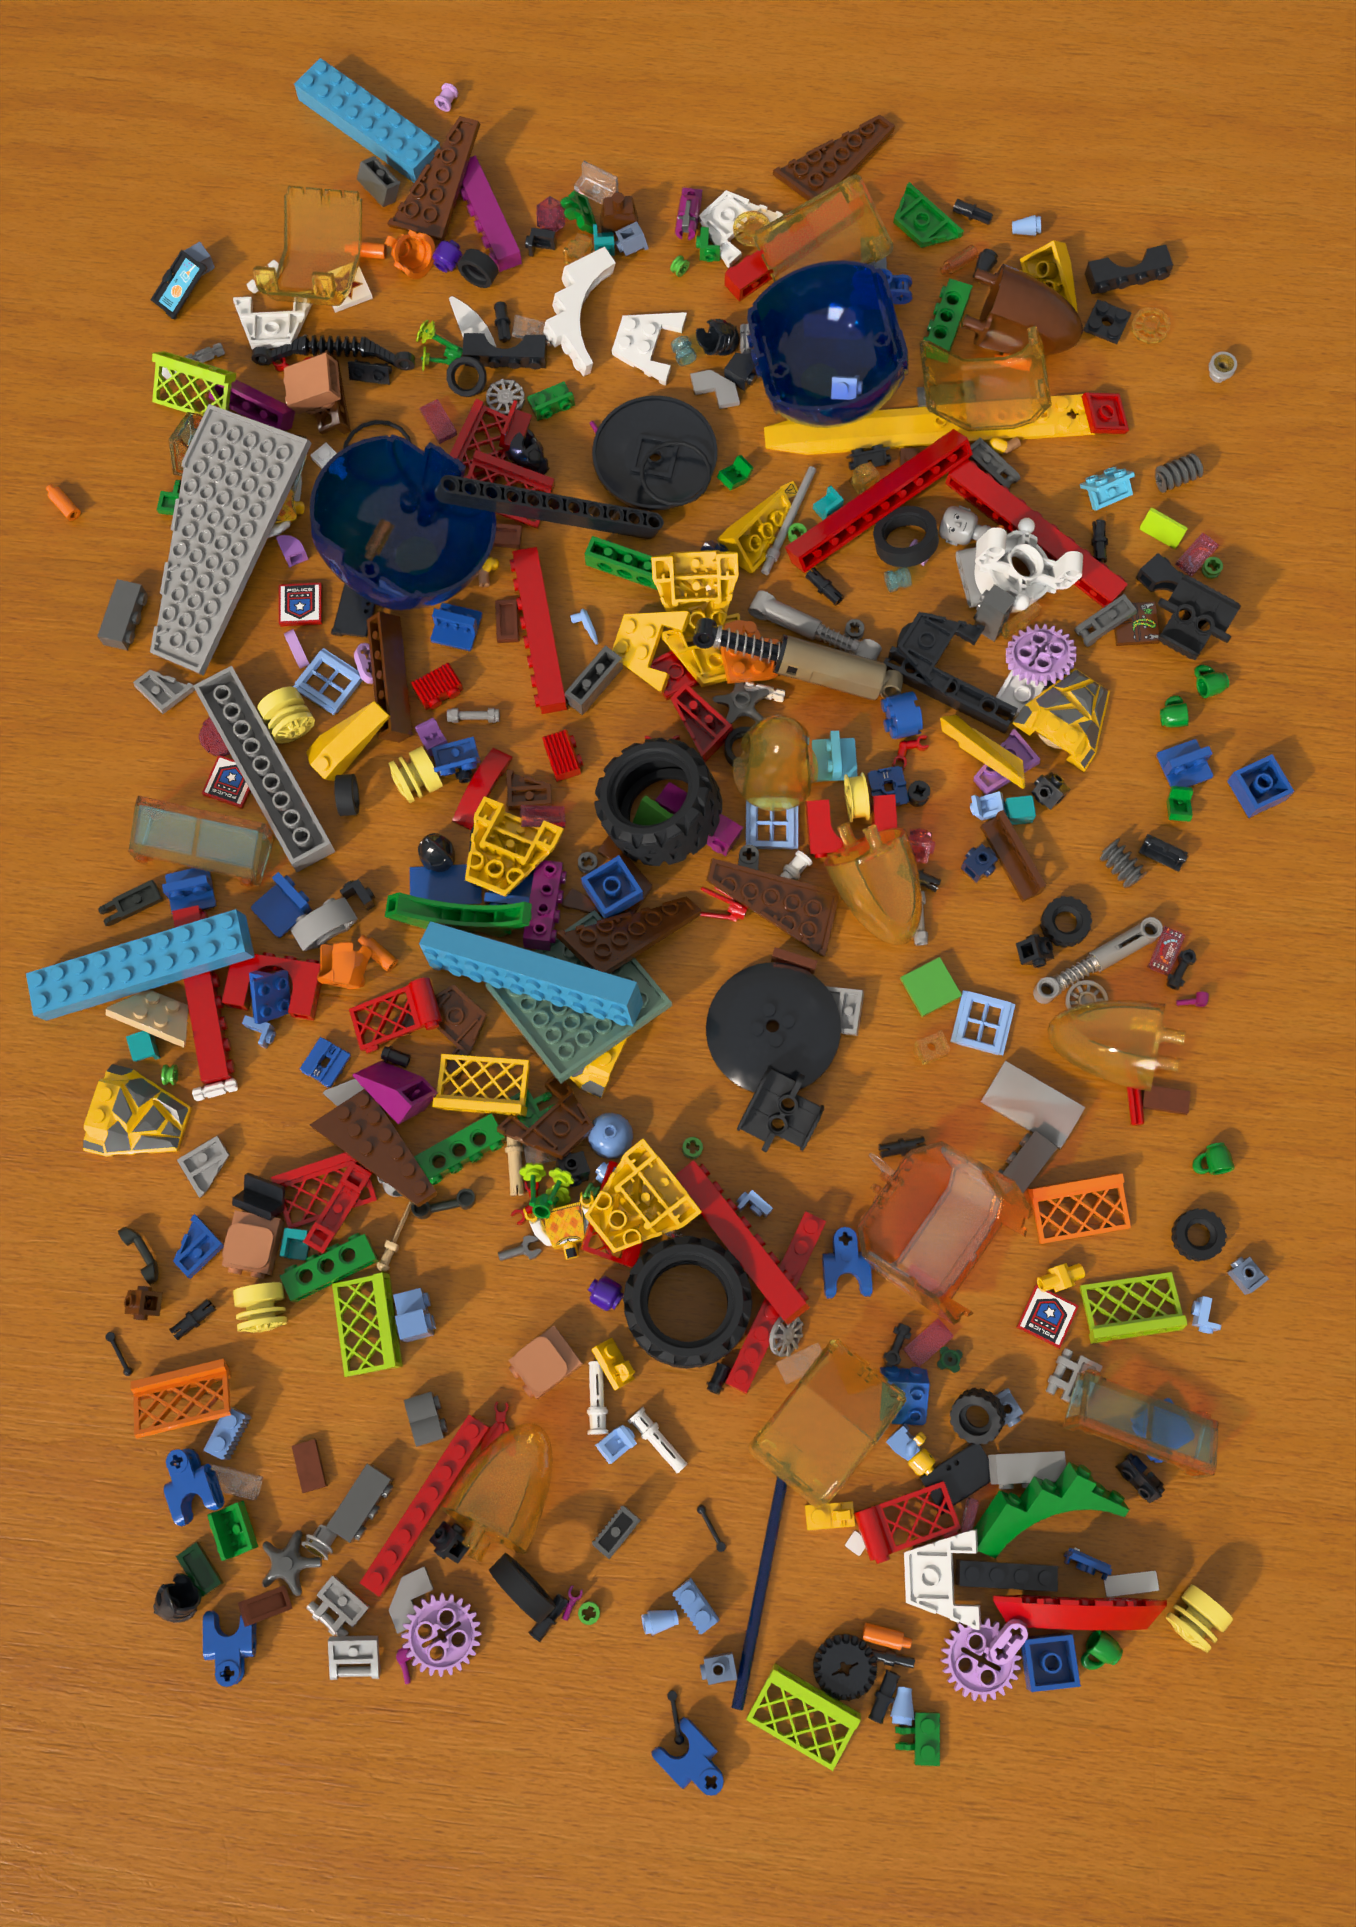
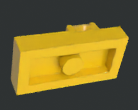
M613 1338L591 1349L614 1390L635 1380L633 1376L635 1370H633L629 1360L624 1361V1357Z
M853 1501L805 1505L807 1530L855 1526Z

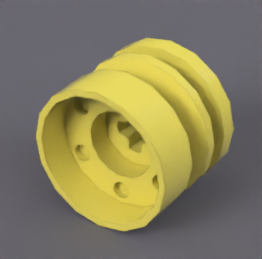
M283 687L275 690L264 697L258 704L257 711L264 723L268 725V730L276 743L283 744L294 741L309 732L315 724L314 717L308 707L304 705L305 702L295 687Z
M422 746L409 752L411 763L407 764L402 757L398 758L402 766L399 769L394 761L388 763L391 769V776L399 792L409 803L415 801L411 794L412 791H415L419 798L423 797L420 789L423 785L430 793L443 787L438 774L434 772L431 760Z
M262 1283L233 1290L235 1307L246 1308V1311L236 1315V1320H247L237 1324V1331L265 1332L287 1324V1317H276V1315L286 1312V1308L274 1306V1303L284 1299L283 1283Z
M1191 1584L1181 1596L1188 1608L1185 1610L1175 1604L1173 1609L1181 1617L1178 1618L1169 1612L1166 1615V1619L1183 1639L1192 1646L1208 1653L1211 1650V1646L1204 1638L1206 1637L1211 1642L1216 1643L1218 1640L1210 1631L1212 1627L1224 1633L1233 1621V1618L1210 1596Z

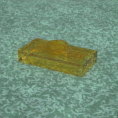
M1034 602L1027 609L1021 611L1003 625L1001 635L1007 639L1019 629L1022 631L1031 624V621L1039 615L1042 606L1038 602Z

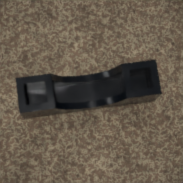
M1161 245L1146 249L1142 262L1133 267L1118 266L1108 257L1089 261L1085 277L1091 294H1102L1109 290L1124 289L1136 284L1143 285L1154 280H1164L1169 277L1173 268V262L1167 245Z
M769 308L758 322V335L763 342L762 345L751 353H735L724 369V378L735 383L736 387L743 391L749 385L752 386L757 379L759 371H763L766 368L770 356L777 353L781 341L788 338L791 331L789 329L790 319Z
M464 333L462 356L473 357L479 360L483 366L490 368L510 367L512 369L531 368L535 370L546 368V335H525L518 345L508 349H501L491 345L484 333ZM464 364L465 366H469V367L475 368L474 366H472V365H470V364Z
M1157 553L1140 568L1136 579L1150 592L1156 590L1174 592L1184 574L1177 571L1167 558ZM1184 610L1182 620L1186 621L1191 618V614L1189 611ZM1205 620L1198 622V628L1201 631L1209 625Z
M956 1559V1585L1058 1592V1566Z

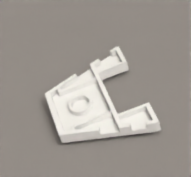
M726 190L699 215V222L702 227H709L710 240L713 245L720 246V256L726 266L730 268L742 257V252L729 241L753 219L756 218L771 230L777 225V222L783 219V214L779 211L775 213L767 210V207L761 204L759 206L749 202V199Z
M312 293L294 294L293 311L253 313L252 297H233L234 305L251 349L255 347L270 349L278 348L284 344H292V341L297 339L313 304Z
M687 313L623 316L612 348V355L633 368H639L644 371L645 375L656 378L660 384L666 386L671 365L651 360L661 329L682 333Z
M977 1529L904 1552L906 1603L931 1613L948 1617L957 1623L961 1622L975 1630L981 1629L980 1605L955 1604L953 1553H977Z

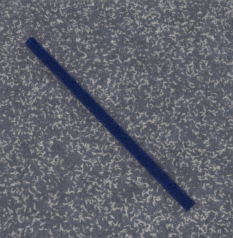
M780 1460L731 1706V1708L738 1710L744 1709L792 1465L791 1462Z

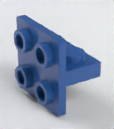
M442 603L440 609L434 608L432 618L435 626L430 638L431 642L471 651L482 619V612L447 603Z
M1196 739L1156 754L1170 787H1190L1213 777L1207 762L1213 753L1209 746L1201 749Z
M208 865L165 875L166 884H162L163 893L169 898L171 912L197 905L202 910L216 907Z
M257 970L249 972L255 1023L261 1024L289 1014L288 1009L291 999L288 971L281 970L272 974Z

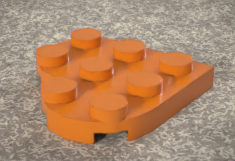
M735 620L726 623L723 627V630L730 628L733 633L738 630L740 635L746 632L747 637L755 635L756 639L759 640L761 638L756 624L752 621ZM764 638L765 642L770 640V638ZM771 639L772 644L780 642L778 639ZM721 646L720 648L728 684L770 680L779 675L773 673V660L768 663L766 658H762L760 661L759 656L754 655V658H751V654L748 653L743 656L741 651L735 654L733 649L726 651V647Z

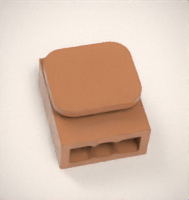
M327 353L284 368L285 401L287 406L296 413L306 412L312 415L331 408L335 401L341 399L338 362Z
M235 1210L232 1224L227 1231L224 1243L222 1266L228 1268V1272L242 1275V1271L251 1272L250 1276L264 1279L265 1275L272 1276L285 1221L279 1218H273L270 1221L252 1213Z
M555 1326L551 1327L540 1337L535 1338L508 1360L511 1363L509 1367L511 1373L516 1379L522 1378L525 1383L523 1389L530 1398L535 1396L536 1399H540L583 1365Z

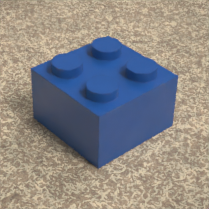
M1273 754L1235 771L1227 780L1248 818L1286 801L1294 793L1292 786Z
M619 855L581 878L582 886L604 919L616 916L643 900L642 889Z
M1063 1632L1028 1636L1021 1647L1027 1690L1037 1692L1081 1687L1073 1634Z

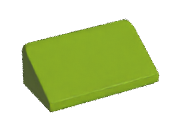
M1150 508L1140 526L1141 531L1173 549L1177 548L1188 529L1186 526L1154 508Z

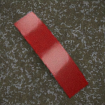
M492 748L467 786L452 820L454 823L471 831L474 827V814L483 797H489L500 775H504L513 758L512 756Z
M354 1162L350 1164L339 1186L318 1220L313 1224L303 1243L324 1254L372 1175L371 1172Z

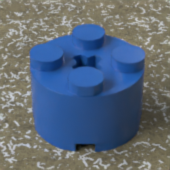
M913 691L881 699V707L886 715V719L883 720L884 729L886 732H890L892 739L896 740L922 733L920 731L923 729L922 713L920 706L916 707L914 700L918 699Z

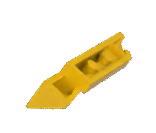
M951 715L940 718L942 732L958 741L960 748L1022 789L1025 788L1022 759L976 729L971 728L959 716Z

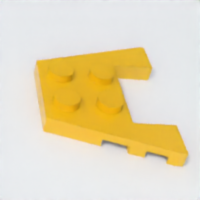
M687 611L624 614L612 651L622 657L624 666L659 692L664 693L670 675L650 668L664 627L685 632L691 614Z
M740 614L728 615L725 624L740 620ZM672 629L662 632L661 637L701 687L727 681L721 651L718 649V646L716 649L713 646L707 649L699 648L696 645L688 647L682 631Z

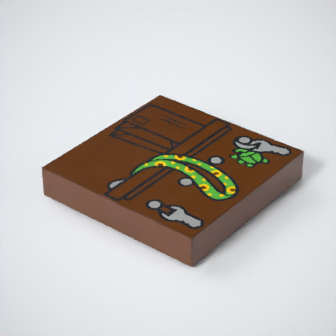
M1132 603L1137 609V613L1114 628L1116 646L1159 644L1160 640L1158 638L1160 634L1156 603Z

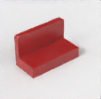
M516 400L512 403L499 442V447L510 450L511 441L517 433L520 432L525 437L532 415L517 410L518 401Z

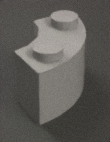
M345 897L337 900L331 898L325 901L323 906L315 909L308 915L304 914L298 917L296 924L290 930L301 949L307 951L319 948L332 937L348 931L358 918Z

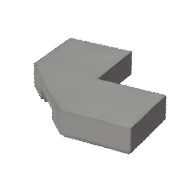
M712 370L690 374L695 395L715 391L719 409L740 404L736 385L732 381Z
M425 1566L403 1576L400 1580L388 1610L397 1634L407 1630L403 1627V1623L411 1622L407 1617V1613L413 1615L416 1613L413 1608L414 1603L412 1599L434 1590Z

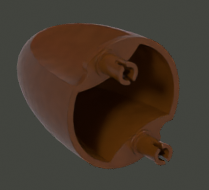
M1002 264L995 274L977 268L973 281L990 286V292L985 300L980 318L976 319L966 314L961 328L975 332L974 345L1009 354L1044 356L1067 351L1080 341L1083 325L1077 311L1061 294L1049 285L1028 273L1006 264Z

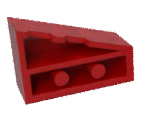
M685 683L670 699L704 762H706L725 743L728 734L734 729L725 718Z

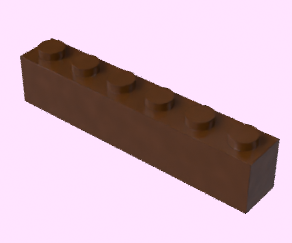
M379 611L367 619L375 702L390 715L388 720L379 729L378 737L379 739L400 743L413 735L401 620L399 616Z

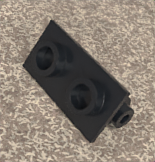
M357 359L348 361L349 380L390 385L389 374L392 373V366H388V363L370 364V362L358 361Z
M880 444L872 446L870 451L864 452L863 448L851 450V454L846 457V459L851 458V462L848 463L849 469L854 470V472L869 469L868 460H871L872 468L886 466L887 463L891 462L890 454L886 455V451L890 447L884 448V445Z
M1147 834L1139 851L1140 854L1178 872L1188 857L1187 852L1150 834Z
M1129 1453L1124 1458L1125 1461L1116 1465L1122 1477L1135 1487L1143 1499L1151 1503L1162 1497V1493L1165 1491L1164 1484L1152 1472H1149L1146 1476L1143 1474L1148 1467L1137 1455Z

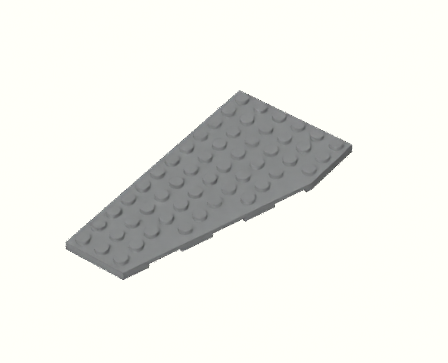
M208 405L182 460L181 466L184 469L179 499L175 501L171 524L173 534L168 562H165L160 590V594H162L157 626H154L150 649L152 654L204 676L312 444L308 439L219 407Z

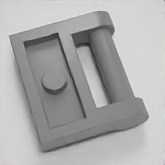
M378 1636L329 1637L330 1680H338L339 1677H371L372 1679H380L381 1665ZM371 1663V1666L339 1667V1664Z

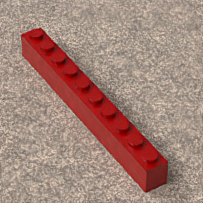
M952 429L788 544L785 548L791 563L803 573H806L973 455L968 438Z
M966 459L948 473L945 484L997 525L1004 526L1006 532L1011 533L1014 530H1018V524L1021 519H1032L1035 523V528L1031 534L1038 538L1037 544L1045 552L1048 559L1057 561L1070 551L1082 553V577L1074 585L1103 608L1123 595L1128 584L1120 575L1114 574L1105 563L1096 560L1088 550L1082 549L1071 537L1060 532L1056 525L1049 523L1038 511L1028 507L1024 500L1010 493L1006 486H1001L989 473L983 472L974 461Z

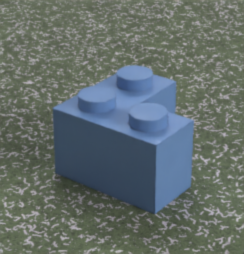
M422 1288L393 1295L397 1310L395 1320L400 1340L407 1343L433 1336V1329H436L434 1316L428 1311V1306H431L428 1292L424 1293Z

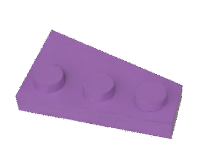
M1015 728L1011 731L1006 741L1000 745L1023 760L1024 773L1040 763V758ZM986 764L974 776V782L985 795L991 794L1011 782Z

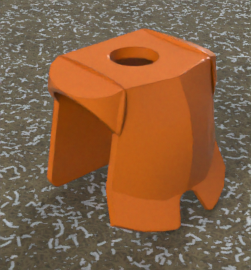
M352 942L334 943L333 946L322 944L320 946L321 971L317 975V980L322 984L346 989L364 987V974L372 951L365 945H362L358 951H354Z

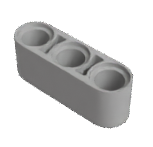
M976 547L956 551V562L970 608L977 607L981 602L979 599L982 596L977 587L974 574Z

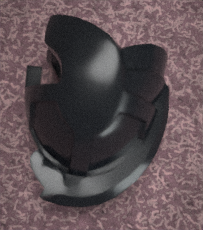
M724 319L708 320L707 323L710 325L708 333L705 332L704 328L696 329L697 341L707 355H730L735 352L739 345L740 339L737 326L727 323Z
M529 429L527 430L526 438L520 432L517 433L511 441L510 450L505 451L506 456L513 464L545 475L550 468L548 467V459L544 457L542 444Z
M438 833L428 834L418 845L419 859L426 869L442 872L448 870L453 865L455 850L452 842Z
M176 1573L173 1576V1582L175 1583L162 1584L155 1596L153 1613L166 1621L181 1623L188 1621L195 1615L202 1596L201 1591L194 1586L193 1580L189 1576Z

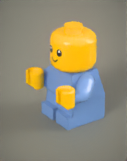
M905 1423L886 1442L895 1453L908 1461V1465L917 1475L921 1476L924 1473L928 1475L934 1470L932 1466L935 1463V1459L925 1448L921 1449L920 1447L927 1437L923 1432H919L916 1436H911L908 1431L910 1428Z

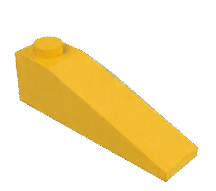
M1053 240L1020 259L1023 272L1030 274L1056 290L1077 311L1072 265L1066 243Z
M779 489L729 526L717 538L719 543L728 548L727 551L738 552V565L749 573H753L765 561L766 552L770 544L774 543L776 539L774 536L778 528L782 526L791 507L784 489Z
M373 701L321 734L306 751L310 765L325 780L335 781L336 775H342L388 720L390 715L377 702Z

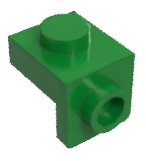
M701 227V235L696 237V248H700V261H720V246L709 245V227Z
M738 455L732 465L719 471L717 478L731 491L747 483L754 468L742 455Z
M1171 787L1166 801L1169 820L1191 822L1193 816L1191 806L1193 788Z

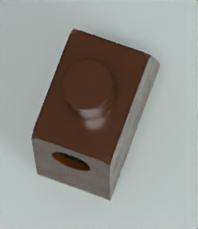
M616 192L612 197L603 199L600 214L601 233L612 232L616 235V231L636 221L638 223V213L632 196H624L622 193Z

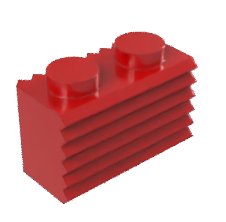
M449 663L438 667V669L427 673L411 683L425 710L438 708L442 701L447 698H456L460 695V691L463 690L460 680Z
M567 729L542 737L556 782L581 774L580 767L584 765L580 754H575L574 748L577 745L574 736H569Z

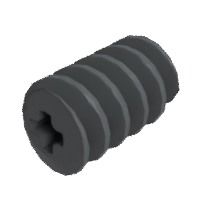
M1193 453L1186 455V457L1183 456L1175 459L1171 463H1165L1164 466L1160 465L1155 469V481L1162 493L1166 492L1167 488L1169 490L1173 489L1174 485L1179 487L1182 482L1186 484L1189 482V479L1193 481L1196 480L1197 476L1199 478L1203 476V465L1200 459Z
M1118 838L1102 851L1100 860H1108L1106 863L1107 868L1114 866L1111 873L1113 875L1120 873L1117 880H1125L1123 887L1127 888L1137 883L1147 872H1140L1143 865L1135 867L1137 858L1129 860L1131 851L1123 853L1126 845L1117 846L1120 841Z

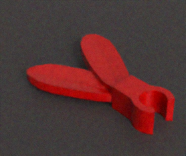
M497 1401L494 1405L496 1422L482 1441L481 1454L489 1453L500 1437L505 1451L510 1456H515L517 1452L516 1442L506 1424L509 1404L506 1402V1409L501 1412L497 1408L499 1404Z

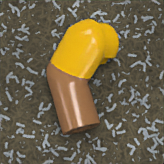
M996 437L989 440V446L995 452L1006 455L1021 446L1020 440L1017 437L1008 442Z
M488 557L479 567L480 587L490 586L489 572L491 569L496 570L499 567L497 559Z

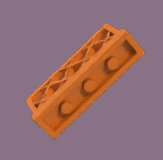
M1113 1173L1028 1188L1039 1244L1131 1228L1123 1183H1125L1123 1173ZM1109 1189H1118L1119 1198L1115 1204L1104 1198ZM1087 1193H1093L1099 1197L1092 1208L1082 1202ZM1080 1194H1081V1196L1079 1197V1199H1077V1198L1074 1196V1195H1080ZM1069 1196L1076 1201L1070 1212L1059 1206L1064 1197ZM1059 1198L1056 1203L1051 1200ZM1047 1200L1054 1205L1047 1216L1039 1211L1038 1202ZM1102 1200L1112 1207L1105 1218L1095 1211ZM1079 1204L1089 1210L1083 1222L1072 1215ZM1057 1208L1067 1214L1060 1226L1050 1219ZM1115 1210L1122 1214L1124 1224L1114 1225L1109 1221ZM1092 1214L1103 1220L1098 1229H1092L1086 1225ZM1070 1217L1081 1224L1075 1233H1069L1064 1229ZM1047 1222L1058 1228L1053 1237L1044 1238L1043 1228ZM1083 1227L1088 1229L1087 1231H1081Z
M224 1358L131 1381V1391L134 1397L135 1437L138 1439L230 1416L229 1379L231 1378V1370ZM223 1381V1385L217 1392L210 1389L214 1382ZM190 1388H201L193 1398L186 1394ZM174 1392L177 1394L170 1404L163 1401L167 1394ZM205 1392L213 1395L206 1405L198 1402ZM152 1398L154 1401L146 1410L141 1407V1400ZM185 1398L189 1401L182 1411L175 1408L178 1402ZM218 1399L224 1402V1409L217 1411L210 1409ZM160 1403L166 1408L156 1417L151 1412ZM194 1405L202 1409L196 1416L190 1417L187 1415ZM171 1411L178 1414L173 1422L166 1423L163 1421ZM147 1417L155 1420L150 1427L141 1429V1424Z

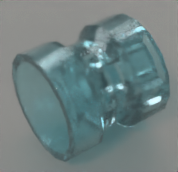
M688 336L678 337L671 343L672 351L676 354V361L680 366L689 365L697 357L695 350L691 348L692 343Z
M900 567L897 571L890 570L884 573L889 592L897 591L899 587L907 588L912 585L907 567Z

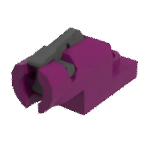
M682 189L675 234L680 239L683 237V232L689 233L688 240L695 237L696 229H698L702 189Z

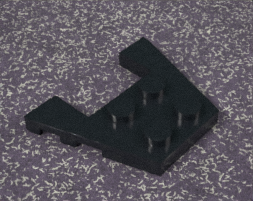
M918 612L898 644L897 650L936 692L943 697L952 683L953 677L935 668L937 662L954 635L975 646L985 626L979 624L977 626L970 625L965 621L959 620L956 622L947 620L946 617Z

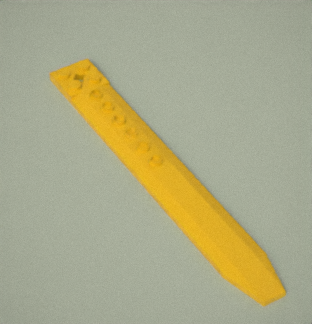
M1083 394L1050 396V398L803 415L764 427L766 449L806 455L851 452V450L863 448L864 451L872 450V446L883 444L884 448L890 447V449L926 447L952 429L967 437L969 443H974L979 438L984 442H989L993 437L1009 441L1014 437H1017L1019 440L1095 435V433L1090 432L1081 397ZM1070 412H1074L1077 415L1075 419H1072V417L1070 415L1068 416L1067 414H1069Z

